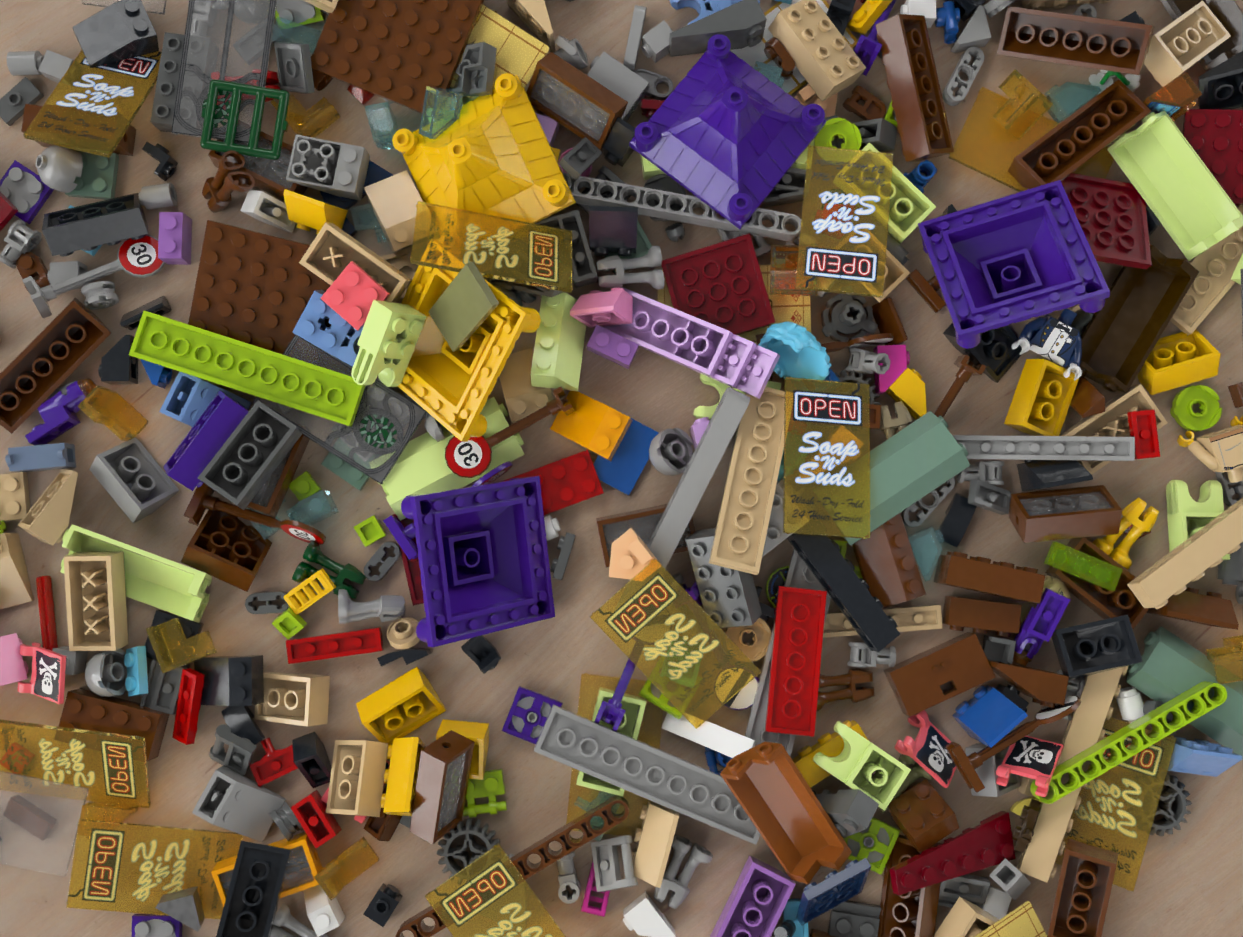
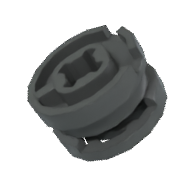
M286 802L283 803L282 809L273 810L269 813L288 841L293 838L294 833L304 830Z

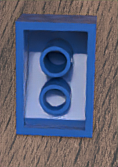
M988 685L976 689L973 693L974 697L968 702L960 703L955 709L956 712L952 715L971 738L990 748L1028 716L1026 712L1002 693Z

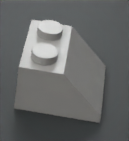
M976 743L966 747L965 754L969 756L987 746L983 743ZM1009 747L984 761L982 766L975 769L985 788L979 792H975L972 788V796L999 797L1020 787L1019 775L1010 773L1009 782L1006 787L996 784L998 779L996 770L1002 764Z

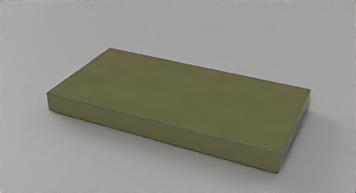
M472 261L465 264L429 310V314L452 351L455 352L466 343L499 305V302Z

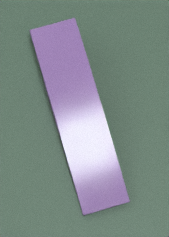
M623 288L633 296L632 323L603 326V328L680 365L753 397L761 398L780 358L778 353L756 345L754 342L737 336L726 329Z

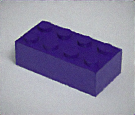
M219 390L163 466L166 474L192 491L196 486L199 488L204 483L198 479L199 475L249 411L242 404Z

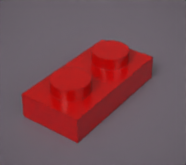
M1155 409L1128 412L1130 437H1135V459L1160 457Z

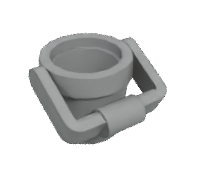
M560 35L557 37L555 43L561 48L554 54L577 69L589 66L587 54L576 38L568 40Z

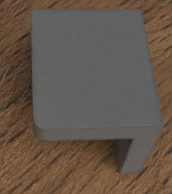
M984 635L982 649L988 660L1012 665L1016 641Z

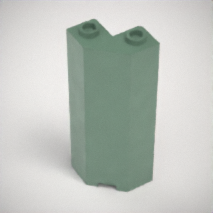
M929 411L847 466V471L841 480L848 473H851L852 481L855 479V483L850 487H846L843 484L837 486L836 483L833 485L829 483L825 486L821 484L812 490L817 500L820 501L819 503L831 517L840 534L850 546L970 466L966 458L969 455L968 451L961 443H957L947 429L948 424L942 416L937 417ZM830 499H831V501L834 502V503H835V502H836V503L838 502V504H837L838 506H837L835 509H834L835 506H834V505L832 506V503H831V504L829 503V502H830ZM864 501V503L861 504L863 508L858 507V505ZM848 503H855L857 508L852 507L851 505L847 507L849 505ZM844 517H852V519L848 522L845 521L846 518Z
M1162 626L1155 632L1148 633L1144 639V654L1141 656L1143 662L1129 665L1126 682L1154 701H1162L1163 703L1168 702L1203 681L1223 685L1227 691L1226 701L1189 724L1224 747L1232 748L1233 753L1241 755L1243 759V679ZM1210 688L1208 691L1210 699L1214 696L1213 688ZM1193 700L1187 703L1188 711L1192 710L1194 706Z

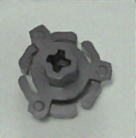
M851 286L842 287L840 294L828 300L825 304L827 309L821 312V324L823 326L821 330L826 337L830 336L832 340L840 342L848 341V337L840 336L836 332L837 330L843 334H852L859 331L858 335L851 337L849 341L863 337L866 333L874 334L878 325L872 321V307H863L866 303V298L853 293ZM834 302H839L832 310V322L830 323V321L828 320V308L831 307V305ZM847 313H851L853 318L847 317Z

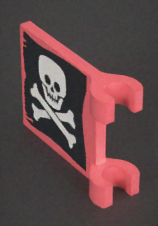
M35 642L31 646L20 644L19 654L32 656V675L30 683L18 682L17 691L34 694L57 704H64L66 656L42 648L40 643Z
M923 710L908 718V722L911 725L920 728L915 741L912 737L906 736L903 742L899 739L894 748L899 753L911 757L944 788H948L957 768L945 748L951 741L929 721L927 712Z
M1030 736L1023 737L1010 745L1002 764L996 770V775H998L996 784L1006 787L1009 782L1010 773L1036 780L1035 786L1038 787L1035 795L1046 797L1064 745Z

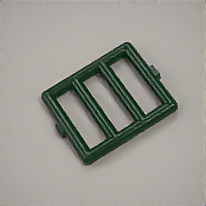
M216 79L211 80L206 108H202L201 117L204 119L200 142L201 147L221 152L232 150L241 155L278 160L281 155L284 132L288 131L289 123L286 121L290 98L289 92ZM219 90L232 92L225 142L211 140ZM242 94L256 96L248 146L234 144ZM266 97L279 99L271 150L258 148Z

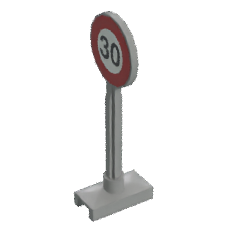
M145 235L143 238L136 240L131 238L124 240L118 249V259L116 261L53 286L48 285L40 288L32 276L24 278L22 281L44 319L52 315L48 301L57 298V295L120 270H124L133 277H150L160 272L165 262L158 259L159 240L150 235Z

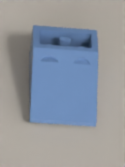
M179 372L159 412L193 427L219 390L242 404L247 410H249L252 402L201 378Z
M1173 736L1171 740L1161 739V747L1165 749L1160 767L1168 771L1217 777L1242 760V756L1233 753L1232 748L1210 743L1207 740L1194 739L1192 741L1179 736Z

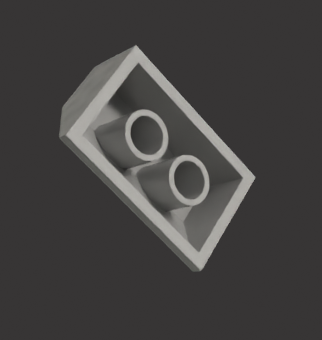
M136 437L98 454L89 469L132 523L152 514L179 491Z

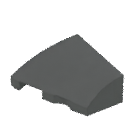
M485 42L467 45L463 53V59L455 72L459 74L454 88L449 87L447 94L462 97L492 95L497 48Z

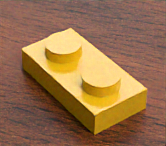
M866 0L861 8L853 14L847 26L851 31L866 34L893 0Z

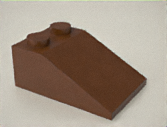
M988 660L992 670L1022 694L1031 697L1032 702L1055 708V704L1064 705L1069 676Z

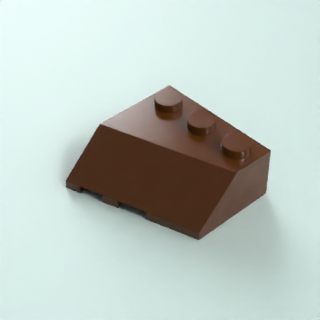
M208 510L189 542L181 563L248 592L272 542L251 525L247 526L237 516L218 510Z

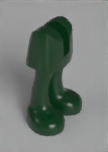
M311 541L305 549L303 559L319 564L338 575L334 577L328 574L336 585V588L333 589V594L338 595L339 589H345L348 591L350 598L356 599L359 590L350 584L344 583V580L347 578L352 582L363 585L366 576L349 563L344 566L331 560L320 551V546L317 542ZM302 561L297 566L292 580L300 583L319 570L309 563Z

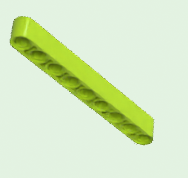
M1200 682L1058 765L1051 778L1046 797L1035 795L1038 787L1035 786L1036 780H1033L1030 785L1031 794L1046 804L1059 800L1223 704L1227 699L1226 688L1214 682ZM1210 688H1213L1214 696L1210 699L1208 691ZM1193 700L1194 706L1192 710L1188 711L1187 703ZM1169 712H1172L1173 719L1170 723H1167L1166 716ZM1148 724H1151L1152 732L1146 735L1145 728ZM1130 736L1132 739L1131 745L1125 747L1124 740ZM1109 748L1111 755L1108 759L1104 760L1103 753ZM1089 760L1090 768L1083 772L1082 765L1085 761ZM1069 773V781L1062 784V775Z

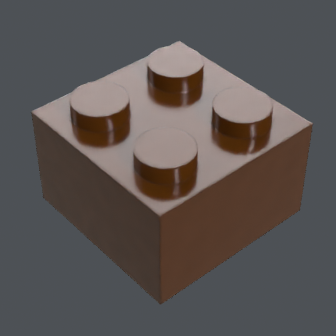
M927 779L891 801L887 806L892 820L919 854L959 829L955 812Z

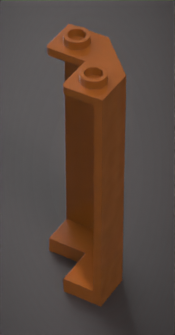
M763 742L734 756L728 761L720 775L791 880L809 884L821 866L836 870L842 867L852 851L782 744Z

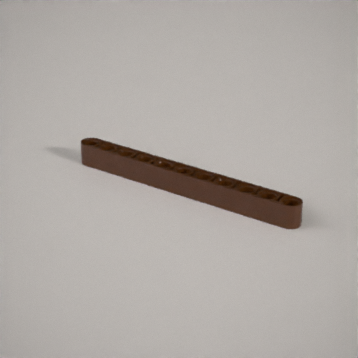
M613 796L503 863L507 869L512 866L519 869L520 874L513 876L519 884L624 821L629 814L628 802L622 796ZM614 804H622L625 807L624 811L620 814L614 813L611 810ZM594 816H600L604 822L600 826H594L590 820ZM572 829H580L583 835L575 839L571 837L570 831ZM557 841L562 845V848L559 851H553L550 849L549 844ZM537 854L540 856L541 861L536 864L531 863L528 856ZM438 901L404 921L396 937H404L402 932L405 930L411 931L414 937H431L453 924L454 921ZM430 917L435 921V925L427 926L423 919Z

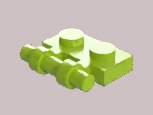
M502 769L485 771L483 780H468L465 799L468 806L464 807L463 816L473 818L477 817V814L490 813V815L498 814V811L507 810L506 801L497 802L496 796L505 794ZM488 797L489 803L476 805L475 798Z

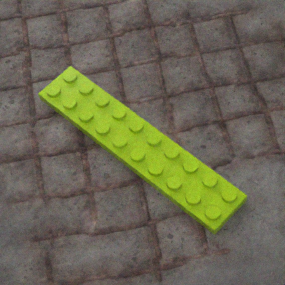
M145 310L143 311L129 352L130 356L350 427L353 425L365 389V385H358L351 376Z

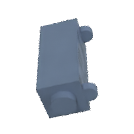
M55 443L8 448V455H6L5 461L11 472L76 468L75 445Z

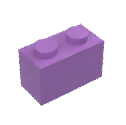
M159 212L158 259L168 265H191L192 219L183 212Z
M596 325L587 344L588 351L627 369L630 368L639 349V344L599 325Z

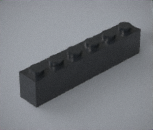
M810 519L809 522L787 538L868 648L871 651H881L900 635L896 629L898 627L897 623L882 610L884 607L880 600L870 594L868 591L869 586L865 580L858 578L855 574L853 564L848 559H844L839 551L841 549L834 540H830L825 534L826 528L818 520Z

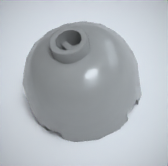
M62 144L47 147L41 155H38L35 163L41 181L59 192L70 193L77 186V184L73 183L76 176L81 177L83 160L81 153L77 152V149Z
M679 428L666 429L658 433L651 441L649 447V458L654 468L665 475L674 476L684 473L693 455L691 445H693L692 439Z
M121 649L101 651L88 661L85 668V680L92 692L106 697L124 694V691L127 690L125 687L127 667L124 664L126 652Z

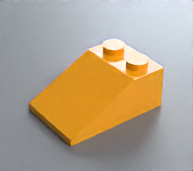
M570 390L566 397L568 402L564 406L571 404L575 412L566 415L563 411L558 412L550 430L611 461L633 420L629 416L578 391Z

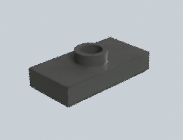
M25 77L0 99V117L6 124L11 126L24 114L25 104L35 105L44 95Z

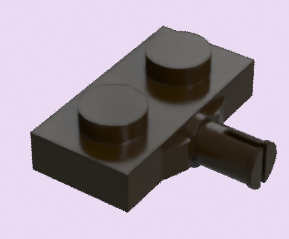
M1031 799L1029 807L1024 805L1020 815L1023 823L1021 827L1016 825L1012 839L1016 840L1014 850L1024 853L1027 844L1031 842L1041 802Z

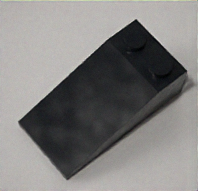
M241 841L216 937L271 936L289 858V849Z

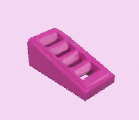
M592 862L580 911L605 917L610 891L599 892L603 893V898L590 895L591 891L597 892L596 886H592L593 881H596L594 864ZM588 902H598L601 903L600 908L589 906Z

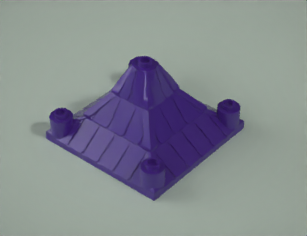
M716 34L709 39L706 52L652 115L650 120L637 125L635 135L629 142V146L741 230L825 126V112L818 104L803 106L798 100L784 92L783 89L731 52V43L726 36Z
M1060 180L918 223L923 250L928 254L955 328L956 342L962 348L968 349L977 346L981 340V333L1073 307L1077 304L1085 312H1098L1104 307L1105 298L1110 297V290Z
M539 476L512 478L509 481L423 495H408L403 499L401 503L403 515L408 519H414L424 609L426 612V618L421 619L416 627V634L421 641L428 644V647H437L555 617Z

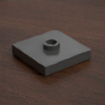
M276 42L274 45L280 89L291 92L315 93L309 44Z

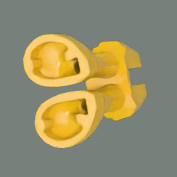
M1141 498L1135 499L1122 510L1123 517L1120 522L1119 534L1106 535L1103 538H1096L1092 542L1126 569L1132 566V560L1128 555L1132 545L1145 531L1150 532L1159 514V510L1153 506L1148 507L1144 511L1147 503ZM1133 525L1125 538L1113 549L1118 538L1128 527Z

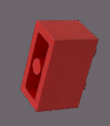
M315 790L290 807L315 848H318L342 830L333 814L326 813L327 805L321 801L322 797L318 790Z

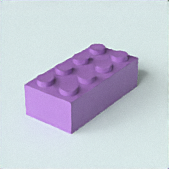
M749 855L710 937H771L796 885L795 881L791 880L788 874Z

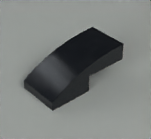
M831 0L826 15L842 36L844 35L856 0Z
M955 493L935 537L954 547H958L977 506L969 504L967 497Z
M408 648L390 652L377 659L380 666H384L403 657L406 665L431 654V651L427 648Z
M229 706L221 711L226 724L231 729V733L241 738L249 739L254 745L265 738L253 720L254 715L248 706Z

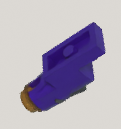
M90 378L73 381L56 389L48 397V400L38 407V411L45 423L35 426L32 432L25 435L28 442L32 445L48 444L81 423L75 412L80 411L88 402L96 398V395L99 393L96 384Z
M1045 588L1040 604L1038 603L1036 607H1031L1025 621L1019 628V634L1017 633L1013 640L1016 641L1013 661L1026 666L1028 662L1032 661L1034 655L1038 653L1044 640L1049 642L1070 601L1069 598Z

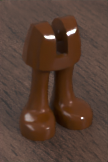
M227 151L222 155L215 177L207 178L204 184L202 194L205 199H210L207 204L213 213L222 211L232 201L231 193L234 190L246 193L251 191L255 185V180L249 173L239 171L244 166L245 159L236 151Z
M850 669L847 674L825 676L820 674L818 689L830 686H846V689L828 692L818 691L817 712L825 704L832 701L851 699L853 703H857L874 697V687L855 688L856 683L872 682L873 672Z

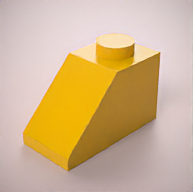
M907 367L885 392L896 402L902 401L910 415L917 420L927 413L925 383L921 380L922 376L920 373Z

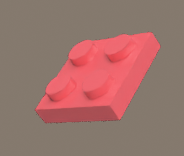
M351 261L320 299L359 331L365 324L373 300L385 301L390 293L354 261Z

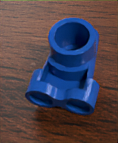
M947 1L943 3V7L936 8L935 26H944V42L946 44L956 42L957 33L959 32L960 9L954 7L953 1Z
M925 160L910 173L905 172L903 175L924 193L923 188L938 170L932 162Z

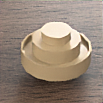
M403 617L391 623L386 634L390 645L395 649L401 650L415 646L420 641L416 634V627L419 622L411 617Z

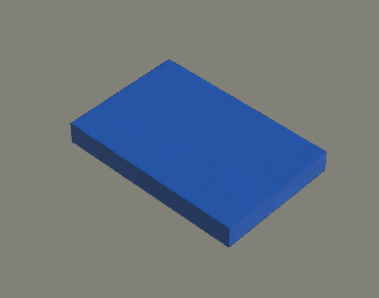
M632 419L633 421L612 460L609 461L598 455L593 464L600 481L628 496L649 460L650 443L658 434L657 431Z

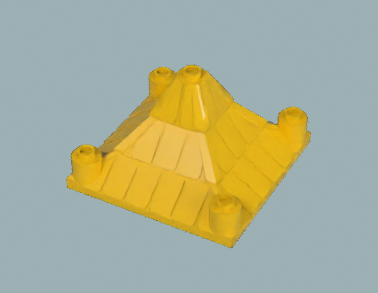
M501 74L495 81L492 95L479 96L414 132L403 128L396 131L393 136V146L403 154L430 217L432 213L436 216L432 219H436L433 220L435 228L439 229V244L458 250L461 255V261H463L464 255L468 253L464 250L466 248L464 244L467 243L465 235L468 234L465 229L468 226L472 225L473 228L480 230L472 235L486 234L483 237H478V240L474 242L478 244L474 247L477 248V251L473 252V254L482 251L480 249L482 247L479 244L487 242V239L497 236V231L501 228L508 230V234L513 233L514 235L576 203L518 75ZM447 216H452L449 219H451L450 223H454L453 227H451L452 224H450L449 226L447 225L449 224L448 222H446ZM442 233H448L449 235L446 234V236H449V238L446 239L444 237L445 234ZM497 239L492 240L491 243L496 244Z
M430 240L433 244L429 243L428 246H434H432L431 250L428 249L430 247H427L401 304H408L427 317L402 382L398 387L461 442H468L470 437H481L486 432L487 421L480 413L487 402L488 396L491 394L497 378L500 376L521 332H535L540 326L541 318L537 310L519 306L485 280L498 300L499 305L459 350L453 352L429 314V310L464 266L458 250L444 247L438 242ZM445 249H447L446 251H448L444 252V254L447 256L446 258L442 256L443 251H445ZM446 260H450V261H447V262H450L451 264H450V266H447L449 263L444 264V265L441 264V263H443V262L446 261Z

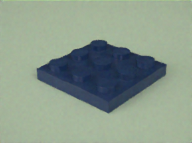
M866 858L859 862L855 859L845 866L846 869L839 873L833 871L825 876L824 881L818 884L816 882L810 883L803 889L804 892L796 916L801 926L862 893L871 869V865Z

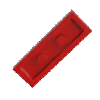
M191 668L182 669L172 738L185 745L195 743L205 676Z

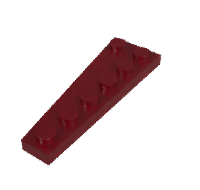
M1000 811L980 821V825L974 828L969 827L963 830L962 834L944 840L943 844L937 847H930L921 854L915 855L890 868L893 893L902 895L998 865L1005 858L1008 861L1016 859L1009 812Z

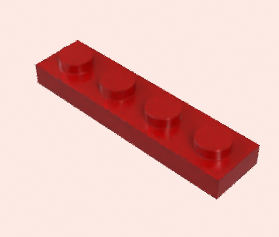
M381 627L286 640L288 664L384 651Z

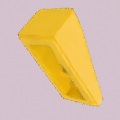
M322 568L284 595V599L292 611L298 615L335 589L336 585ZM316 578H318V580H319L320 583L323 585V587L325 588V590H323V589L321 588V586L319 585V583L316 581Z

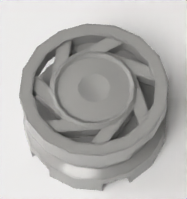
M112 281L93 282L83 286L80 290L81 294L85 295L84 304L86 309H104L119 302L118 295L114 293L115 284Z

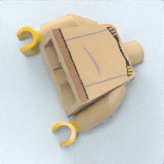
M1243 415L1240 421L1237 416H1234L1230 422L1231 427L1197 437V441L1193 440L1194 433L1192 431H1186L1185 433L1189 440L1179 435L1177 439L1178 444L1182 447H1188L1194 456L1213 472H1227L1230 483L1243 481Z

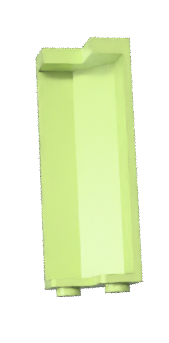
M1164 110L1158 114L1152 112L1141 120L1143 124L1130 133L1126 134L1125 132L1113 141L1114 144L1107 150L1154 212L1179 249L1190 261L1243 227V215Z
M495 397L487 400L480 413L487 421V429L483 435L485 438H489L509 427L505 418L509 414L504 404L498 405ZM443 425L441 427L445 439L439 442L428 432L407 442L381 483L387 495L386 499L401 521L406 518L401 510V503L406 496L463 488L480 479L499 465L508 461L512 462L525 455L521 448L524 442L519 432L493 446L492 461L488 469L480 476L473 478L460 477L454 474L447 466L445 448L454 435H451L449 430ZM395 451L371 461L372 469L384 464Z
M71 524L70 529L65 531L62 538V547L70 550L68 555L76 552H124L126 597L191 621L200 622L209 602L210 594L205 593V591L212 582V576ZM64 558L61 562V573H64Z

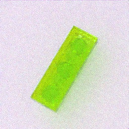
M1056 541L1052 542L1044 562L1046 565L1109 591H1115L1123 570Z

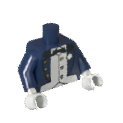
M1068 308L1063 309L1058 319L1047 314L1044 317H1038L1027 323L1019 336V340L1011 346L1012 349H1015L1020 345L1022 348L1020 355L1028 352L1030 349L1064 368L1068 365L1069 368L1063 373L1065 378L1069 377L1070 372H1073L1075 375L1074 381L1082 375V370L1079 367L1082 357V338L1080 331L1070 326L1077 313Z

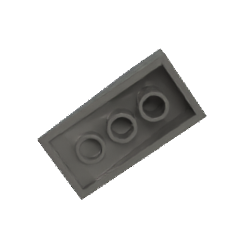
M742 0L671 32L669 36L670 56L705 53L709 39L716 34H722L730 40V50L756 46L763 39L767 20L758 0Z

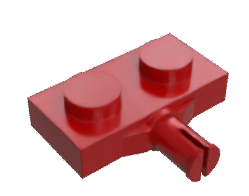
M270 737L260 741L266 755L261 760L249 765L259 787L298 769L293 759V744L284 749L275 750Z

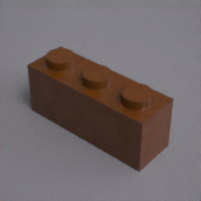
M945 596L942 624L950 625V630L964 631V627L973 628V633L987 634V630H994L998 636L1010 637L1011 633L1019 634L1022 605Z

